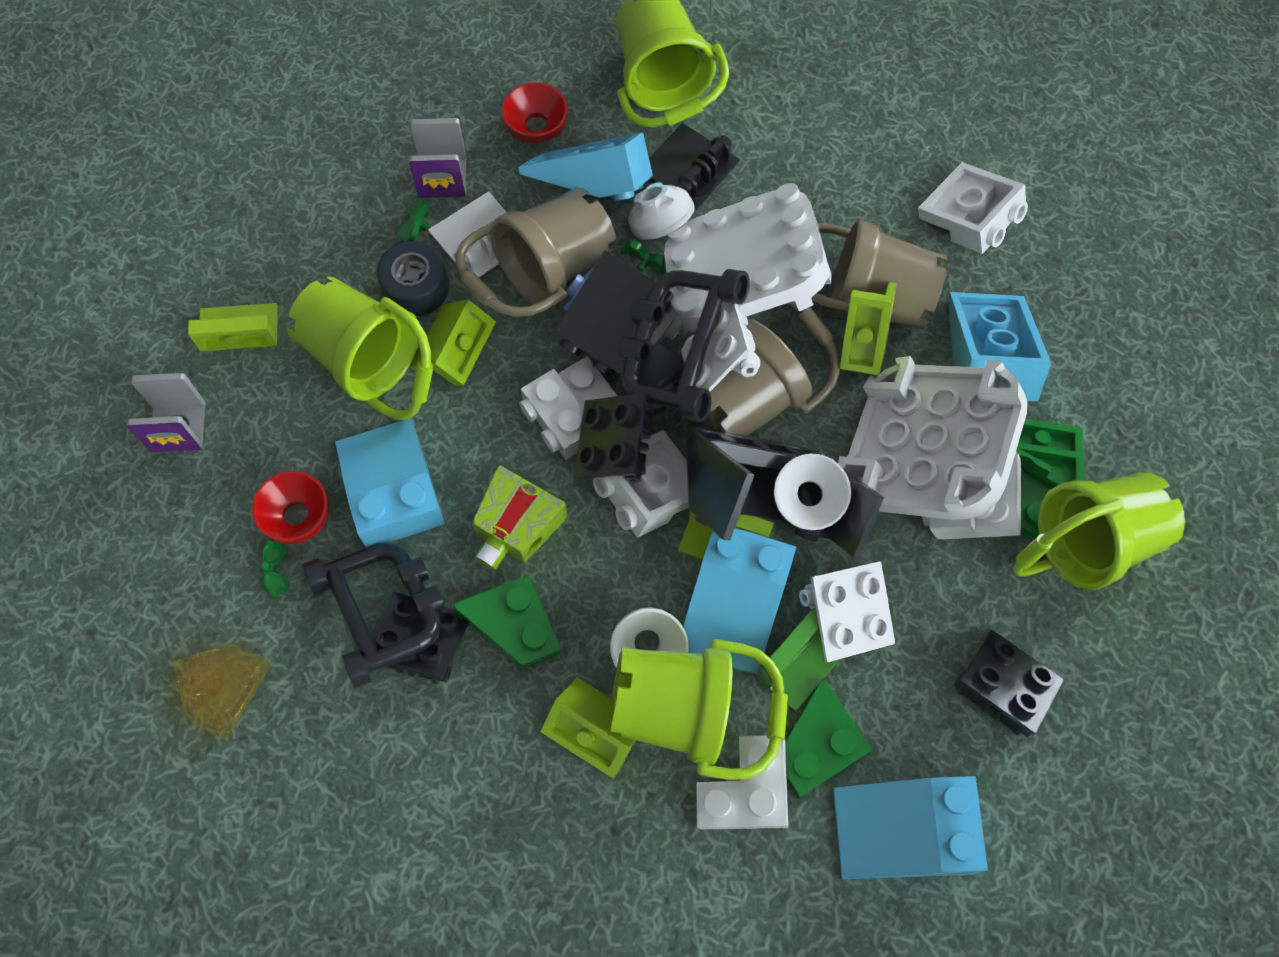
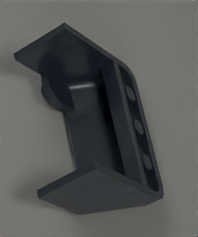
M691 427L685 443L688 508L695 514L694 519L697 522L708 526L723 540L729 541L740 514L787 521L778 511L775 503L774 486L776 478L785 464L793 458L804 454L820 453L802 446L702 427ZM844 470L850 481L851 498L849 506L840 520L820 530H805L794 525L792 526L796 528L795 534L803 539L815 542L818 541L819 537L827 538L852 557L860 558L884 496ZM805 482L798 488V498L803 505L815 506L820 502L822 493L817 484Z

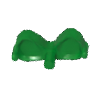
M423 198L412 202L406 208L410 218L398 229L396 234L402 242L415 241L419 229L421 228L423 231H426L429 227L423 221V218L430 204Z
M630 239L620 251L621 254L633 255L641 260L636 268L642 272L649 265L657 269L661 276L667 273L664 256L657 253L651 254L635 239Z
M268 539L266 541L267 544L262 550L263 563L261 567L263 569L264 589L272 598H276L278 595L287 592L290 588L288 579L275 572L276 566L287 557L288 549L283 544L275 543L273 540Z

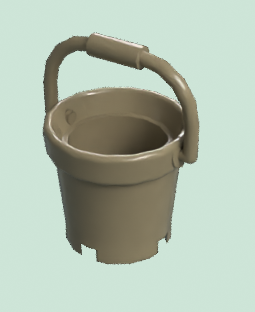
M575 187L565 194L524 212L510 211L472 232L460 243L455 254L456 268L461 275L460 280L485 307L490 306L499 313L513 317L533 316L564 300L567 297L566 287L577 274L583 275L595 266L604 251L610 254L614 253L615 248H608V244L616 240L611 220L598 200L589 204L582 198V196L589 192L579 187ZM490 234L492 247L501 269L520 296L527 300L531 306L514 307L497 300V296L472 270H468L465 264V255L469 247Z
M857 219L851 229L833 224L818 223L819 233L846 237V241L836 268L830 297L816 293L811 297L812 302L829 307L828 313L831 318L847 320L850 297L853 290L885 295L889 282L897 283L890 323L907 325L922 330L928 325L929 321L922 320L920 317L924 310L934 312L938 304L946 276V268L937 266V263L947 260L945 254L930 251L880 232L878 226L862 219Z
M795 301L786 303L798 312L797 316L821 346H825L829 354L831 369L828 380L823 387L811 397L813 394L811 382L793 352L768 327L755 319L747 318L748 325L746 327L752 333L756 347L754 353L760 359L758 372L752 377H745L731 370L710 391L712 398L711 409L707 418L703 421L702 428L749 436L786 409L794 411L799 409L803 414H808L829 395L836 386L840 373L839 352L832 340L833 334L811 307L799 312Z

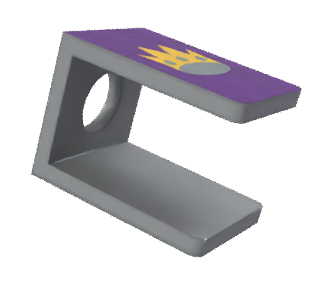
M412 119L410 121V128L418 156H410L409 165L418 198L465 197L466 152L459 119Z
M184 373L132 376L131 384L153 409L152 418L127 420V427L150 452L202 450L206 402ZM182 417H185V418L188 419V421H189V426H188L187 423L183 420Z

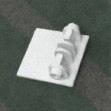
M488 191L434 225L428 231L456 264L455 254L460 243L472 232L507 212ZM490 234L469 247L465 255V264L468 270H472L478 277L499 265L492 247Z
M724 302L721 306L695 387L711 391L731 370L745 377H752L758 372L760 359L754 353L756 347L753 336L746 327L748 325L747 317L739 312L737 304ZM694 335L686 340L681 349L684 364Z
M881 561L811 577V584H807L804 590L800 591L799 598L802 605L805 607L809 606L811 609L816 608L825 662L895 644Z

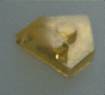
M234 643L173 661L185 719L227 740L273 664Z

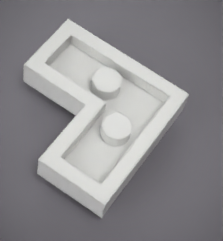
M767 735L739 736L740 768H746L758 762L764 755L770 740L767 738ZM785 740L780 742L777 756L767 769L749 779L697 782L698 829L788 828Z

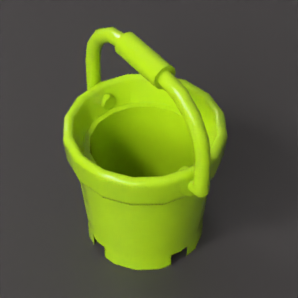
M626 0L618 10L615 21L625 60L622 71L624 87L617 91V96L622 111L628 120L640 127L656 128L667 124L672 126L703 112V108L715 101L722 93L729 78L728 61L722 46L718 43L711 46L709 42H706L696 32L680 0H638L636 2L634 0ZM716 56L720 68L718 82L710 93L699 99L712 83L716 72ZM628 97L638 107L649 111H668L664 112V116L657 118H643L634 113Z
M327 277L331 282L325 285L317 280L310 283L298 295L290 309L289 317L296 321L294 331L287 327L288 335L292 342L305 350L328 370L339 388L349 397L365 401L381 414L394 420H409L417 414L422 403L427 401L434 366L431 363V349L427 335L415 315L387 297H383L378 302L334 277ZM419 345L421 359L416 368L411 394L412 403L406 410L397 411L388 407L377 398L391 390L405 375L414 360Z
M1138 472L1129 476L1099 482L1082 480L1063 482L1050 489L1041 502L1038 516L1039 535L1017 555L1016 563L1013 566L1014 574L1026 577L1055 568L1062 578L1077 588L1098 590L1121 579L1130 567L1168 550L1170 545L1179 542L1183 536L1185 526L1181 501L1179 498L1170 500L1168 494L1163 490V488L1170 486L1167 481L1153 473ZM1046 553L1048 559L1037 562Z
M719 639L712 640L710 648H705L701 653L621 648L612 691L613 702L609 713L608 736L626 738L685 753L690 761L698 763L697 772L699 775L727 780L749 779L765 771L776 758L780 742L785 740L788 695L784 693L783 677L775 662L760 649L744 643ZM730 652L754 658L766 668L773 683L774 693H771L767 732V738L770 740L767 751L758 762L746 768L731 769L711 766L716 763L720 755L729 716L733 676Z

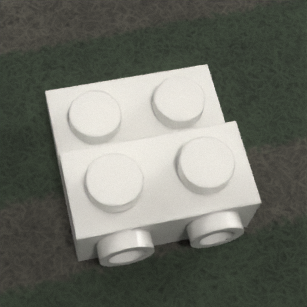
M962 162L918 207L919 219L949 230L951 242L983 254L989 246L997 247L1001 244L1006 228L1011 222L1018 224L1025 217L1028 208L1025 197V184Z
M588 356L560 373L552 369L521 388L523 401L519 402L523 413L531 423L536 420L544 430L541 432V436L547 447L553 453L559 450L565 460L578 453L585 401L617 396L598 369L592 366L593 363Z
M664 430L651 435L650 439L641 440L649 444V450L640 451L647 455L645 464L646 474L641 475L640 482L624 480L625 476L593 478V486L597 494L602 498L609 497L616 507V519L619 525L625 530L631 529L637 538L669 523L674 514L688 508L686 459Z
M1015 453L1006 487L990 516L984 519L971 518L963 520L922 516L924 525L929 526V529L937 539L1020 536L1021 458L1018 453Z

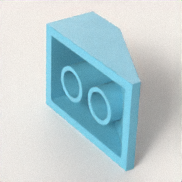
M643 132L544 152L518 167L521 175L568 189L575 187L584 188L589 192L587 193L588 195L599 198L612 195L613 201L635 196L634 191L643 189V184L653 176Z
M950 292L948 305L953 366L985 368L987 359L1002 362L1004 367L1017 377L1027 401H1038L1051 366V361L1025 297Z
M412 418L335 441L353 520L358 536L366 548L382 543L387 544L445 525Z
M738 528L734 529L730 541L723 540L712 530L683 625L688 638V653H701L705 648H710L711 641L714 639L744 643L765 652L796 546ZM730 652L733 669L757 676L761 665L758 661L742 654Z
M976 776L924 778L833 788L841 880L975 875L988 871Z

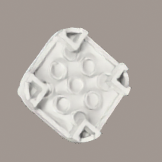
M794 183L784 184L775 191L745 198L739 203L722 209L711 210L705 215L686 222L674 232L667 234L669 239L665 244L664 251L667 273L672 270H685L722 276L727 269L742 270L748 273L750 279L748 296L742 304H737L739 312L746 317L792 301L796 302L800 312L814 305L811 297L822 289L824 284H831V270L827 262L811 202L804 193L799 192L797 185ZM680 286L671 288L669 291L674 295L671 299V304L685 333L689 330L695 332L709 291Z
M911 356L895 358L897 364L884 370L875 379L869 375L863 386L868 398L848 457L839 456L838 464L884 496L879 509L880 512L949 520L984 519L990 516L1006 487L1027 414V398L1017 377L1007 370L1002 362L987 359L985 368L915 365Z

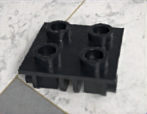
M681 123L649 158L653 174L650 180L655 183L662 182L663 185H672L686 190L693 200L694 209L697 210L739 163L740 159L731 154L730 147L732 142L727 136L715 137L710 141L684 123Z
M647 393L585 401L574 479L625 476L624 480L641 481V475L646 474L645 464L647 455L640 451L649 450V444L642 442L641 439H650L651 416L654 413V409L650 407L651 403L646 402Z
M398 592L393 593L371 632L378 650L412 637L422 631L424 623L419 618L411 597ZM444 607L445 609L438 611L441 630L435 642L423 651L392 663L387 667L396 668L398 673H402L404 669H407L408 676L411 677L419 673V677L432 680L433 684H438L440 681L447 683L452 671V666H449L469 622L465 618H459L454 609Z
M991 630L968 668L960 675L954 686L960 689L959 694L961 696H965L976 705L983 699L985 701L981 707L983 712L990 706L996 708L992 715L993 719L996 720L1003 713L999 721L1013 730V733L1017 736L1022 733L1028 738L1031 734L1034 735L1037 732L1064 679L1019 649L1012 642Z

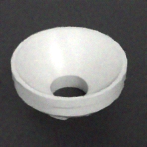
M662 182L654 183L635 196L628 222L635 237L643 240L656 239L674 232L685 224L692 216L695 205L686 190L672 185H663Z
M804 454L793 458L781 469L775 481L774 498L778 511L789 523L805 530H820L833 525L844 515L850 503L851 486L846 472L833 459L820 454ZM813 482L819 486L822 497L817 505L806 506L800 502L797 493L801 484Z
M653 607L640 608L625 615L617 623L610 642V653L616 668L621 648L636 649L634 644L635 638L644 630H651L658 634L659 645L655 651L686 653L689 651L688 638L681 623L672 614Z

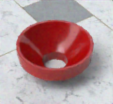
M531 82L514 88L508 93L502 105V117L507 130L516 139L523 142L542 143L549 141L562 132L567 122L568 106L565 97L555 87L545 83ZM540 117L547 122V125L539 131H533L527 128L526 123L531 118Z
M285 471L267 479L256 492L252 502V516L257 528L269 539L285 545L299 544L314 537L323 528L329 515V501L322 484L315 477L300 471ZM298 504L305 506L308 510V515L301 524L290 525L285 522V513L291 506Z

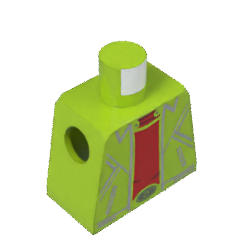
M500 465L473 520L472 525L476 535L485 541L474 557L475 560L491 571H496L506 554L525 563L565 521L568 516L566 503Z

